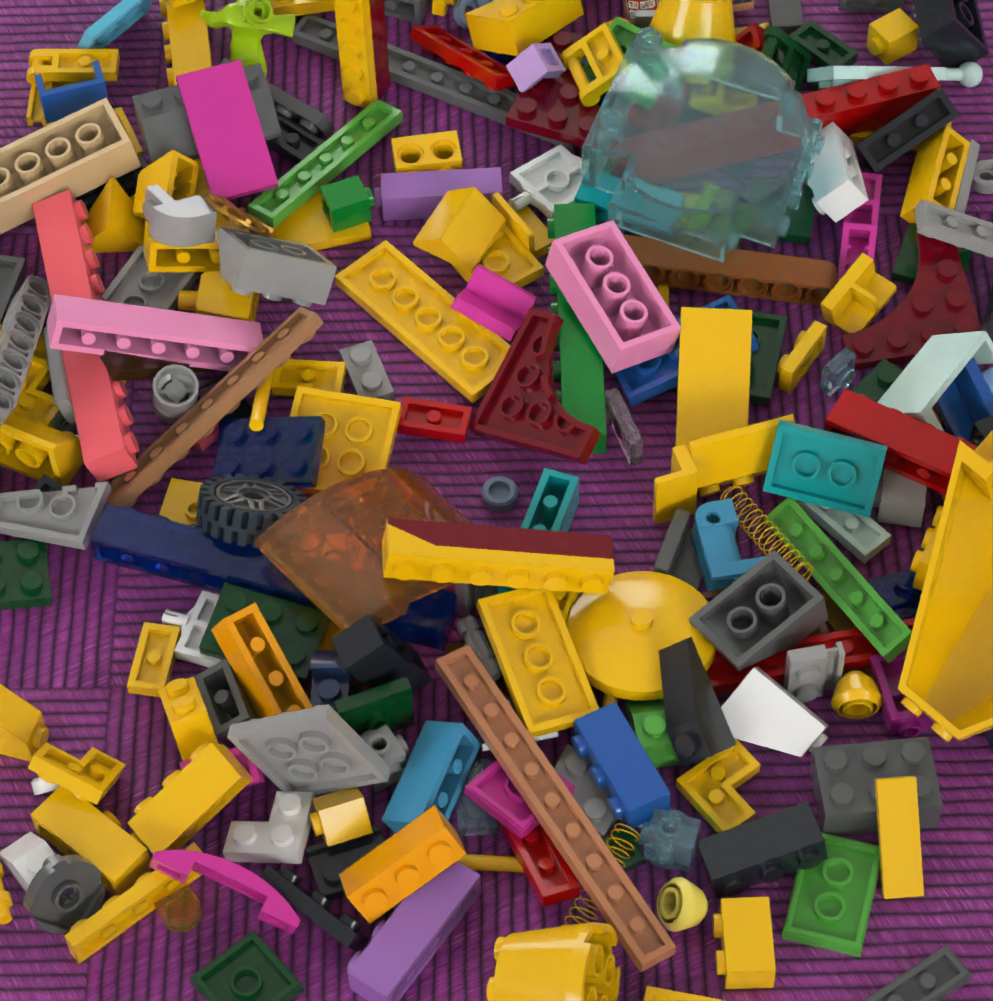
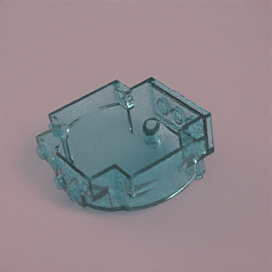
M651 27L642 29L637 33L635 40H631L582 146V184L613 194L608 205V221L614 220L618 228L724 263L729 251L734 252L736 250L740 237L775 248L779 236L785 237L791 223V217H788L791 208L797 210L803 194V190H801L803 181L809 182L815 164L812 162L814 155H820L826 139V136L821 134L823 120L807 116V110L801 93L795 90L796 81L791 80V77L784 69L763 53L740 43L716 38L685 39L679 48L662 47L663 38L656 29Z

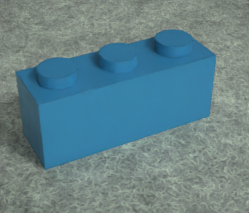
M426 720L382 818V821L394 833H397L434 805L449 820L481 746L478 739L463 723Z

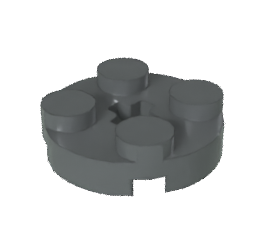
M59 854L51 855L46 858L42 868L32 879L24 896L23 905L29 911L32 919L45 931L55 934L69 932L70 929L68 927L73 926L81 919L91 917L100 908L105 895V886L101 883L102 874L91 861L83 856L66 855L62 857ZM69 888L72 891L70 896H63L59 901L61 893Z

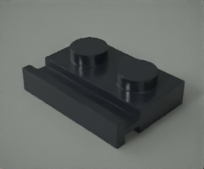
M380 825L373 826V833L333 846L328 847L326 842H322L305 848L306 857L318 891L327 896L331 901L346 896L339 874L385 841Z

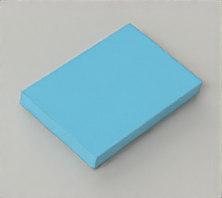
M122 0L84 31L77 49H104L145 16L153 0Z

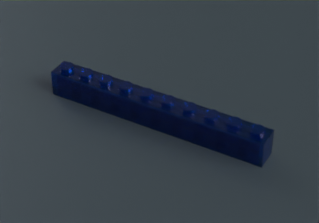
M107 504L90 539L95 560L217 592L222 591L224 583H229L330 612L331 622L351 626L367 614H370L402 640L442 651L446 648L458 616L457 594L450 593L443 588H430L415 584L411 580L384 578L383 575L370 569L360 570L345 566L335 560H321L310 557L301 551L290 552L279 548H267L265 544H262L261 548H253L252 544H246V547L238 546L237 541H233L231 544L223 542V537L219 539L213 538L211 533H205L202 531V527L196 524L186 525L171 521L165 516L147 515L126 506L117 507Z

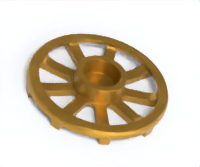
M211 191L205 194L204 200L221 212L222 216L243 229L248 228L265 237L272 235L274 229L266 225V222L262 219L247 214L245 208H237L225 197L217 196Z

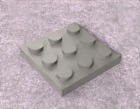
M329 704L317 705L293 712H284L260 719H251L231 724L229 727L227 738L282 791L314 792L315 795L387 782L389 780L391 768Z

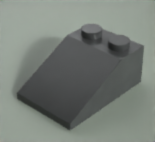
M773 550L688 620L709 643L740 671L800 643L826 622L828 615L824 596Z

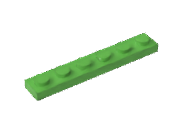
M376 99L278 180L277 188L265 190L248 204L249 214L266 222L265 224L272 228L278 226L320 191L321 186L327 185L403 121L402 111Z
M787 497L767 515L768 521H772L773 526L778 527L779 532L784 534V538L789 540V544L794 545V550H799L800 555L805 557V561L813 566L811 575L888 663L909 646L912 634L909 627L793 498ZM768 522L767 525L772 527V524ZM773 528V532L777 533V529ZM783 539L782 542L785 545L788 544L787 540ZM791 545L787 547L790 551L793 550ZM794 551V556H798V552ZM802 557L798 558L800 562L804 561ZM803 565L808 570L809 565Z

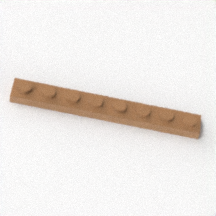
M299 307L136 458L138 468L118 475L110 483L112 490L105 507L117 514L131 508L137 502L139 495L149 486L157 484L169 467L175 462L184 459L188 455L189 449L199 439L208 436L225 415L234 412L240 406V401L263 385L266 377L274 369L288 362L291 354L301 344L307 343L315 336L316 330L324 324L318 314Z

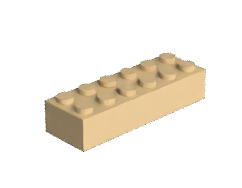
M107 97L0 148V234L35 218L33 203L68 189L77 198L106 184L112 175L116 179L141 167L131 140Z

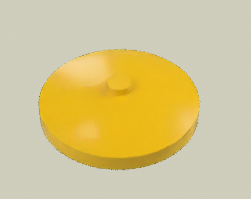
M632 571L613 575L607 594L583 593L571 609L567 628L589 684L606 694L622 699L635 701L663 699L659 650L690 637L693 639L707 672L713 662L716 648L689 623L688 619L704 607L708 601L694 587L679 578L652 571Z

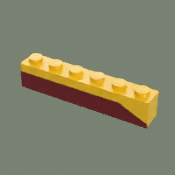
M334 0L343 100L354 106L367 108L376 99L380 100L390 87L384 0Z
M387 518L382 539L384 578L425 580L438 583H465L476 586H505L515 589L532 588L549 591L607 594L615 572L611 535Z

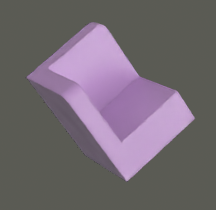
M532 43L506 65L520 92H527L543 78H557L566 71L551 43Z

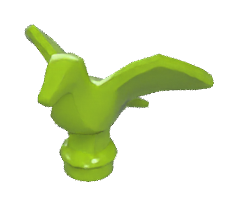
M237 0L218 12L201 10L200 17L210 28L228 27L231 29L230 61L241 60L243 67L260 63L265 77L267 76V67L261 45L263 36L276 33L293 38L295 14H273L271 0Z

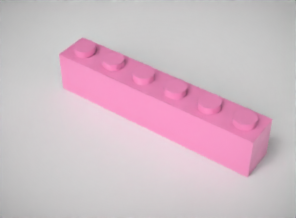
M54 294L47 319L49 347L52 349L103 355L106 350L190 364L189 367L227 372L235 368L264 341L260 322Z

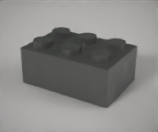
M928 736L813 747L809 771L821 832L840 837L878 833L875 778L915 776L917 779L920 829L938 827L943 803Z

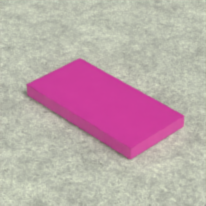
M241 60L177 75V85L209 191L217 196L221 195L227 200L277 188L278 180Z

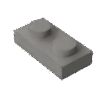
M372 340L339 350L340 360L346 363V374L355 395L390 401L395 400L394 390Z

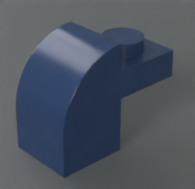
M315 650L312 654L310 671L313 676L310 699L312 707L329 704L335 710L334 702L336 700L358 693L359 682L350 672L345 674L337 665L334 659V655L337 653L336 650Z

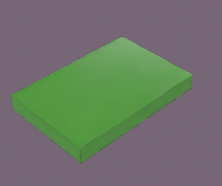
M822 832L828 859L821 861L811 869L797 870L782 939L861 957L880 870L879 845Z

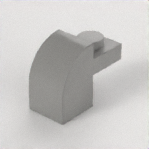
M158 184L146 187L145 202L142 205L144 217L150 222L149 236L152 239L175 247H192L215 241L217 211L200 195L175 201Z

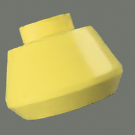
M675 877L660 890L657 899V914L667 930L679 932L695 927L707 915L708 901L704 892L687 879Z

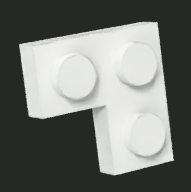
M277 791L269 822L231 821L223 849L225 859L231 862L301 864L311 827L309 814L315 811L312 801L313 798H316L314 792Z

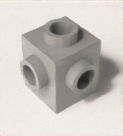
M387 724L377 730L371 729L364 732L360 737L391 768L387 782L370 785L373 791L377 793L400 780L407 764L406 756L410 755V751L403 737L400 734L394 736Z

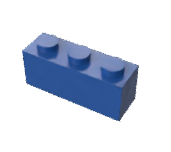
M616 702L574 720V736L571 737L573 748L579 758L585 757L589 763L591 779L598 789L603 787L609 797L607 798L609 810L616 820L621 818L625 825L635 828L670 812L671 793Z

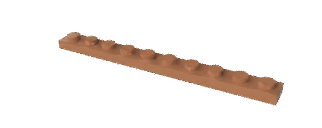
M469 644L436 659L435 669L607 924L612 925L615 929L618 940L639 971L643 972L675 955L677 947Z

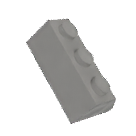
M219 227L218 245L221 277L232 286V291L250 296L252 292L262 293L263 297L273 301H281L282 297L292 299V302L305 307H311L312 303L326 304L337 266L310 245Z

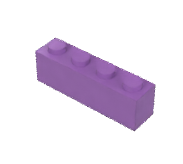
M456 861L394 906V912L387 921H380L373 930L371 942L363 952L357 951L349 961L347 975L350 990L367 1001H399L481 894L480 875Z

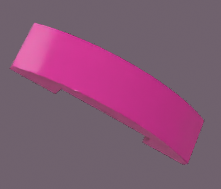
M162 850L155 851L149 867L184 884L191 870L242 893L263 904L257 919L293 935L301 921L285 898L270 884L248 869L224 858L197 851Z

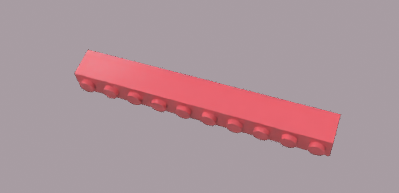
M68 189L33 203L32 206L51 301L54 294L104 301L101 294L105 293V288L100 276L96 273V268H99L100 264L90 245L94 243V237L85 222V219L89 218V214L84 202L81 199L77 201ZM61 350L84 465L98 482L138 468L135 453L139 452V445L136 437L130 431L129 425L133 424V418L128 406L124 404L123 398H126L128 394L123 381H114L100 355Z

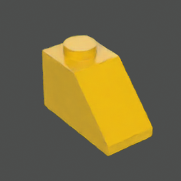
M0 684V754L31 762L33 755L48 741L49 729L46 728L40 710Z

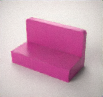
M478 265L466 288L456 296L451 308L511 342L519 331L529 309L534 307L537 297L488 268Z

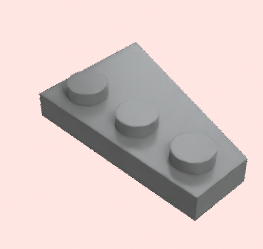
M107 481L95 483V487L78 489L76 485L63 486L60 491L41 492L40 489L0 493V534L86 550L112 488Z

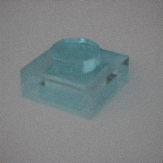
M845 347L822 367L820 383L822 391L832 396L840 387L846 388L852 382L856 374L854 371L856 354Z

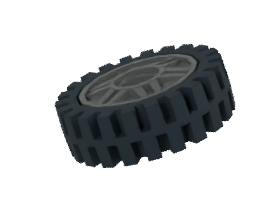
M224 474L222 478L215 476L211 478V481L206 480L203 485L201 484L197 502L196 521L197 525L202 527V531L211 533V537L216 539L223 537V542L231 544L233 541H237L238 546L246 547V544H252L253 548H261L262 544H265L267 548H275L276 544L282 547L288 545V542L294 543L297 541V538L300 539L302 537L306 520L307 498L304 497L302 491H296L297 488L293 485L286 486V482L281 480L273 482L271 477L265 476L263 479H260L258 475L250 474V477H245L244 474H235V477H232L230 474Z

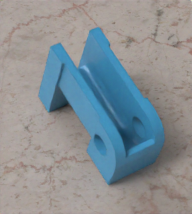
M732 498L707 502L697 509L694 517L695 523L691 530V540L695 548L706 590L708 592L727 588L766 556L741 559L735 540L739 520Z

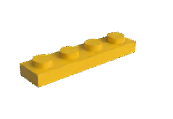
M195 842L185 849H178L202 852ZM157 870L143 874L137 879L134 886L126 892L111 897L104 903L101 910L89 918L79 920L71 927L69 933L64 935L71 955L79 964L202 874L191 870L185 884Z

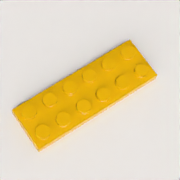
M387 240L335 275L336 286L472 404L486 394L511 345L498 334L452 309L451 306L455 298Z

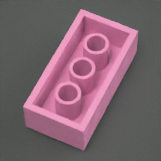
M614 220L552 241L545 265L611 373L672 352L681 331V326Z

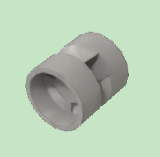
M173 364L159 370L154 377L152 406L155 414L161 421L173 425L198 402L199 382L191 369L183 365Z

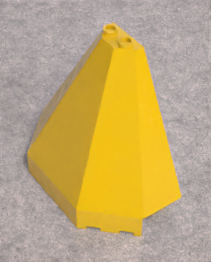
M993 430L975 451L961 440L959 441L898 690L905 696L900 703L917 717L922 713L927 715L934 721L930 728L948 743L953 737L961 741L993 729Z

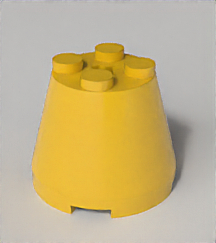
M660 0L647 32L679 47L686 53L670 79L687 83L706 84L710 83L711 77L723 75L724 78L730 79L734 76L737 66V47L732 0Z
M587 922L509 934L507 937L499 936L494 945V958L497 962L495 975L490 977L487 984V1000L617 1001L621 967H615V957L612 954V946H616L618 942L615 929L610 924Z

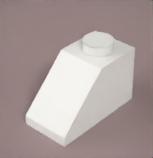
M30 831L1 850L0 859L27 893L32 879L42 868L43 862L55 853L45 840ZM69 888L64 890L61 893L59 900L63 896H66L72 891Z

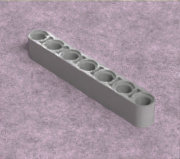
M31 275L27 277L11 300L0 329V428L16 407L51 304L48 282L39 276Z

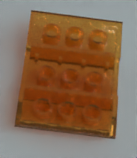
M389 468L362 473L320 491L272 524L255 540L254 545L343 631L367 614H370L381 624H385L405 615L411 602L454 584L451 582L438 583L425 580L384 578L382 539L387 518L460 524L472 523L419 474L410 470Z

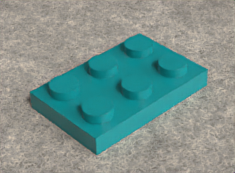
M780 420L763 491L870 518L888 446Z

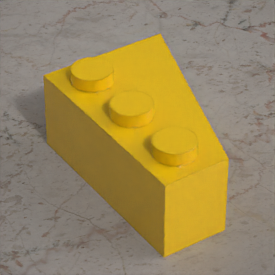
M495 0L465 13V18L473 47L478 50L518 56L532 43H541L584 15L581 0Z

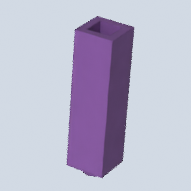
M501 167L382 173L381 187L375 188L376 208L382 207L383 221L428 219L447 191L476 187L492 204L493 194L498 192L503 197Z

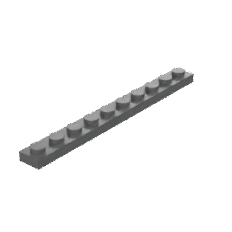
M312 14L304 15L295 26L291 42L339 60L336 23ZM387 43L391 81L506 125V115L517 97V93L507 89L502 91L490 90L484 86V82L477 78L468 77L463 72ZM519 130L521 132L527 133L529 135L545 140L557 146L561 144L566 149L573 152L577 147L575 145H571L568 143H564L561 141H557L554 139Z

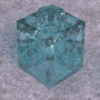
M655 808L652 821H644L639 838V844L645 845V860L662 869L676 868L690 872L697 849L696 841L700 839L701 820L688 817L678 810L668 809L665 811Z

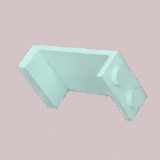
M986 331L932 335L877 403L889 408H895L909 417L932 424L937 429L944 431L931 408L970 359L974 358L977 364L993 363V342Z

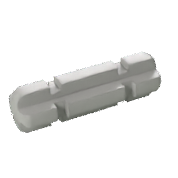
M468 615L465 618L459 619L457 621V631L461 639L465 640V646L469 644L493 681L499 680L502 677L497 659L493 657L494 653L486 637L478 629L480 626L476 618Z

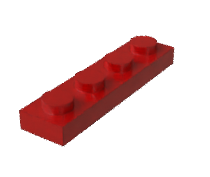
M439 26L412 27L410 39L420 44L422 50L437 54L448 65L459 67L463 70L464 75L481 80L485 83L484 86L486 88L502 91L507 87H517L506 65Z

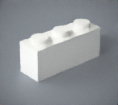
M833 121L801 144L804 154L802 163L809 174L807 183L814 194L812 203L820 214H827L832 220L838 222L869 200L853 141Z

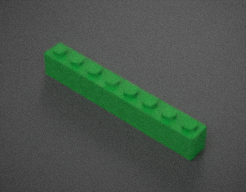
M595 203L554 204V218H547L548 239H558L596 226ZM549 274L550 295L557 294V302H551V313L558 314L564 321L554 346V352H559V360H553V380L560 381L561 390L555 391L566 412L579 421L596 427L601 433L591 454L606 453L607 434L603 358L554 278Z

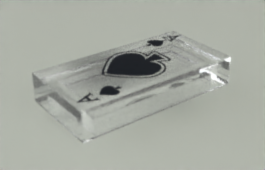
M617 388L605 391V414L630 466L642 463L643 439L619 390Z

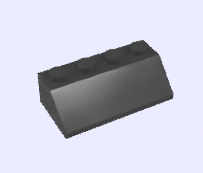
M261 64L243 67L265 141L282 137L271 91ZM178 85L132 96L137 125L151 164L172 150L192 160L199 159Z

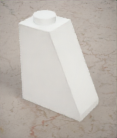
M758 666L750 671L721 707L735 739L799 757L804 756L807 751L812 753L813 747H821L828 739V736L823 732L829 725Z

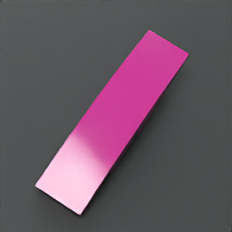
M861 172L869 200L844 217L837 283L862 253L874 259L883 174Z

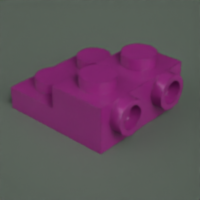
M905 649L890 663L881 654L871 655L870 666L875 682L883 697L880 709L888 734H899L902 739L914 738L922 732V729L930 728L934 724V721L924 713L917 717L900 703L905 696L898 690L908 649Z

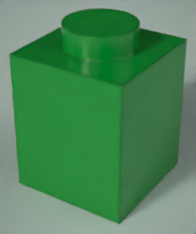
M358 175L320 187L322 209L333 232L372 221L370 207L375 205L373 194L369 186H363Z

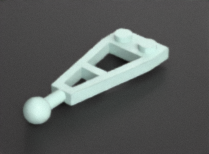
M971 61L963 63L959 68L930 67L937 81H959L962 86L967 88L977 86L983 78V71L980 65ZM828 66L807 69V82H819V89H826L912 67Z

